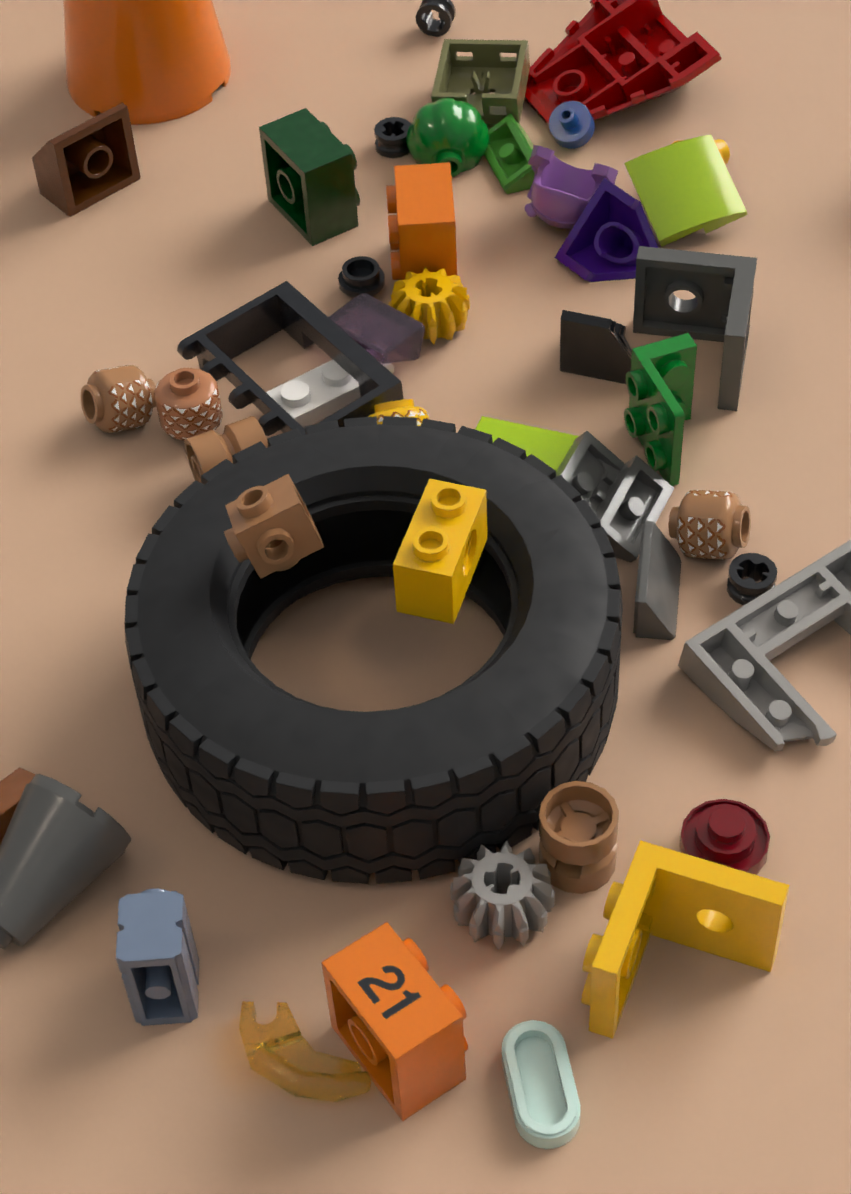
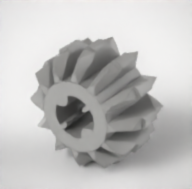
M507 841L498 853H492L481 844L477 852V860L462 858L461 864L458 867L459 876L453 878V882L450 885L451 900L454 901V917L458 922V926H469V934L474 942L487 935L493 936V943L499 950L505 942V937L512 936L524 946L526 940L529 939V930L543 932L544 927L547 925V913L551 912V908L554 907L555 891L552 889V885H550L551 873L547 868V864H535V856L531 848L515 855L512 854V848Z

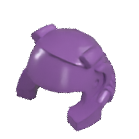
M534 145L528 165H531L535 172L532 186L527 195L532 203L525 206V211L529 217L538 216L550 226L560 229L573 228L603 178L615 184L618 170L598 163L594 164L593 170L576 168L558 159L554 155V150Z

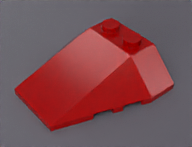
M591 0L592 8L578 23V21L573 20L565 28L567 36L554 50L547 48L530 67L524 99L548 126L553 110L567 101H577L584 104L589 109L594 121L672 93L722 59L720 53L698 32L687 38L662 13L658 0Z

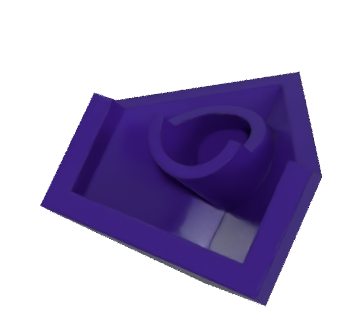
M603 178L554 258L588 282L635 279L636 258L639 246L658 248L641 202L609 180Z

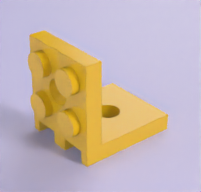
M640 840L624 883L614 881L608 892L603 918L608 919L609 922L604 935L594 933L586 949L582 970L588 972V976L584 985L581 1003L590 1006L589 1031L613 1039L651 935L771 972L778 952L789 885Z

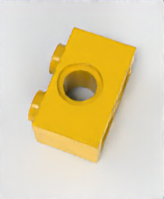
M434 479L428 480L393 562L397 612L451 624L455 623L488 538L487 496L485 489Z

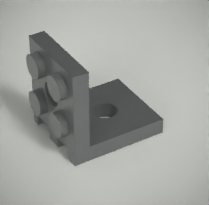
M639 246L636 258L633 333L669 337L689 333L692 339L724 342L717 409L737 411L750 330L757 258ZM686 290L693 293L696 297L690 300H683L677 298L673 292Z

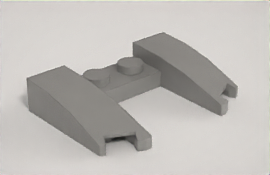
M851 540L687 640L684 644L678 666L727 715L773 751H782L785 745L784 742L813 738L817 746H826L834 742L837 734L776 669L770 660L833 620L851 635Z

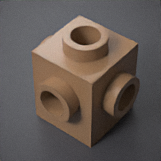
M289 474L265 486L249 488L240 494L237 500L225 505L232 524V528L224 531L228 544L239 563L247 559L250 560L260 579L275 571L287 570L296 565L300 559L324 548L313 518Z

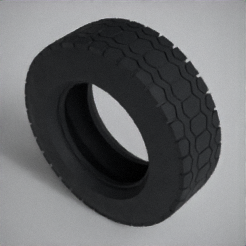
M377 416L344 419L345 427L339 428L337 420L305 426L306 435L303 436L297 428L267 438L268 448L260 441L232 455L233 463L225 459L201 475V483L195 480L174 500V507L169 505L152 527V534L148 533L136 557V564H133L125 600V643L147 739L150 742L149 744L164 777L186 808L188 807L190 813L212 833L216 831L218 838L244 854L250 851L252 858L281 870H284L288 864L291 873L325 880L328 870H331L333 882L368 884L371 873H375L376 884L412 881V870H418L420 880L455 872V860H458L460 864L462 858L477 860V852L481 844L492 853H496V846L501 849L506 841L510 847L515 846L530 837L533 828L537 831L539 830L541 802L549 791L563 783L572 781L586 782L587 776L592 773L604 750L617 707L623 601L616 557L605 529L601 527V521L585 499L582 500L581 494L562 475L556 476V470L532 454L526 457V450L501 438H497L493 442L491 434L461 426L456 433V427L453 423L423 419L421 426H417L416 418L384 416L383 424L378 425ZM289 474L313 518L324 548L300 559L296 565L287 570L275 571L260 579L250 560L247 559L239 563L228 544L224 531L232 528V524L225 505L237 500L239 495L249 488L265 486ZM429 479L486 490L488 538L465 595L486 611L495 621L504 637L490 659L464 683L439 697L417 705L394 710L344 711L319 706L293 696L276 686L253 664L251 657L261 636L280 613L297 600L337 583L361 578L394 577L393 562Z

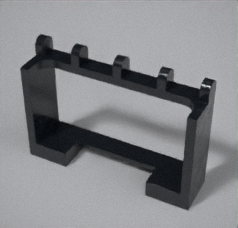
M288 281L283 282L188 336L177 347L178 353L186 360L197 356L200 370L211 374L216 381L225 377L236 387L231 391L228 398L229 402L236 409H242L253 403L264 414L258 422L266 436H270L279 430L285 433L297 428L302 436L306 435L305 428L231 359L281 330L286 331L304 349L315 343L359 383L360 398L317 424L337 420L339 428L345 427L344 419L368 417L375 413L374 405L404 400L402 382Z

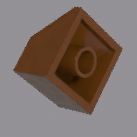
M120 103L49 140L32 157L40 194L67 216L71 217L141 179L128 106L124 103Z

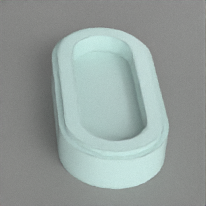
M537 1020L521 1022L507 1032L502 1042V1066L515 1125L521 1137L529 1144L542 1149L558 1148L573 1139L580 1125V1101L566 1044L561 1033L546 1022Z

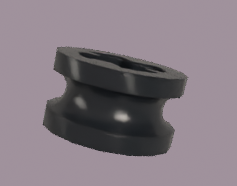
M422 0L416 14V23L419 29L429 36L438 37L446 34L456 15L455 6L451 0ZM431 10L439 12L440 20L433 18Z
M400 117L380 120L374 128L376 151L386 158H400L408 155L409 150L406 137L411 123Z
M758 553L741 554L734 558L729 565L727 581L729 596L736 603L746 605L775 587L777 580L775 563L768 557Z

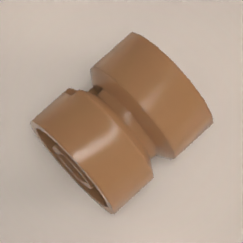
M251 416L225 425L222 435L211 430L185 439L184 446L193 477L201 483V475L225 459L233 463L232 455L260 441L268 448V440L258 420Z
M572 781L560 784L549 791L541 802L539 813V864H547V868L551 873V885L560 890L578 894L596 891L608 883L615 872L619 810L615 799L604 788L591 782Z

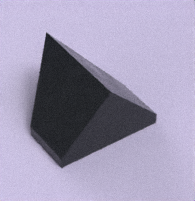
M562 310L560 371L626 384V373L631 371L632 349L625 337L627 326L616 323V321L608 318Z

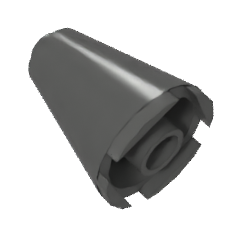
M36 774L31 782L26 784L0 844V948L4 950L10 942L18 946H24L119 859L131 842L130 835L108 813L100 807L94 813L78 801L82 796L80 793L53 778L41 774Z

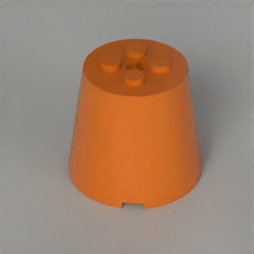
M63 0L67 87L72 100L88 114L95 117L100 112L103 113L120 103H124L128 106L132 125L161 123L178 119L200 110L213 101L212 93L220 85L226 87L231 73L230 57L212 0Z

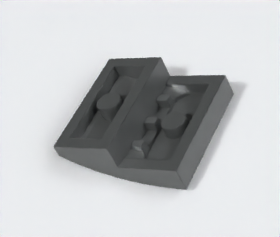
M588 431L575 439L556 471V476L562 475L581 494L582 500L585 499L601 521V527L605 529L615 557L630 563L636 560L640 553L642 524H645V521H653L656 524L674 487L637 455L624 463Z

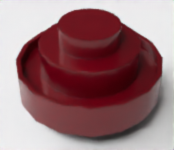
M728 799L711 800L693 808L683 820L679 847L681 853L757 875L767 860L770 833L765 820L755 809L739 801Z

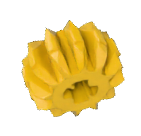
M425 267L423 272L419 274L407 271L405 280L394 282L391 301L389 302V314L392 317L393 324L398 329L399 336H411L414 344L423 339H429L434 345L436 339L441 337L452 340L455 331L465 330L468 310L470 309V298L467 294V288L461 284L460 276H447L445 268L437 272H429Z

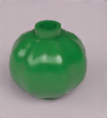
M441 98L436 102L427 103L416 112L413 122L408 128L406 142L409 153L416 160L417 164L450 162L451 177L460 172L471 170L479 164L488 148L489 131L486 123L481 119V114L473 105L465 101H457L453 98Z

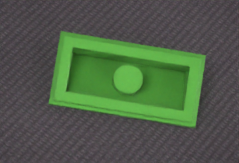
M509 114L488 130L489 144L484 154L507 194L530 189L535 175L531 165H528L534 145L513 115Z

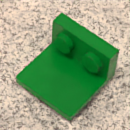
M689 333L633 348L631 371L626 373V385L630 394L629 408L624 410L626 428L632 438L638 437L643 445L648 465L655 472L659 471L663 479L671 486L679 484L684 421L691 419L697 345Z

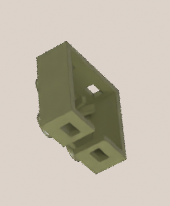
M444 39L431 95L432 102H436L441 98H453L457 101H465L473 105L481 114V119H484L486 124L496 125L509 114H512L520 124L530 71L528 40ZM457 52H472L473 56H457ZM501 53H516L517 57H501Z

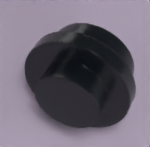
M358 256L351 258L343 264L342 271L338 276L339 288L350 297L357 299L369 298L383 289L385 285L384 272L379 267L377 261L370 257Z

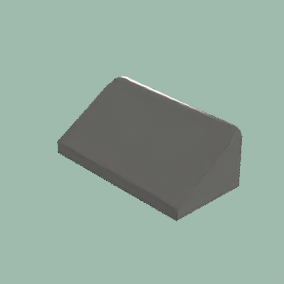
M645 521V524H642L633 633H636L638 638L672 640L676 637L681 559L677 551L653 521Z

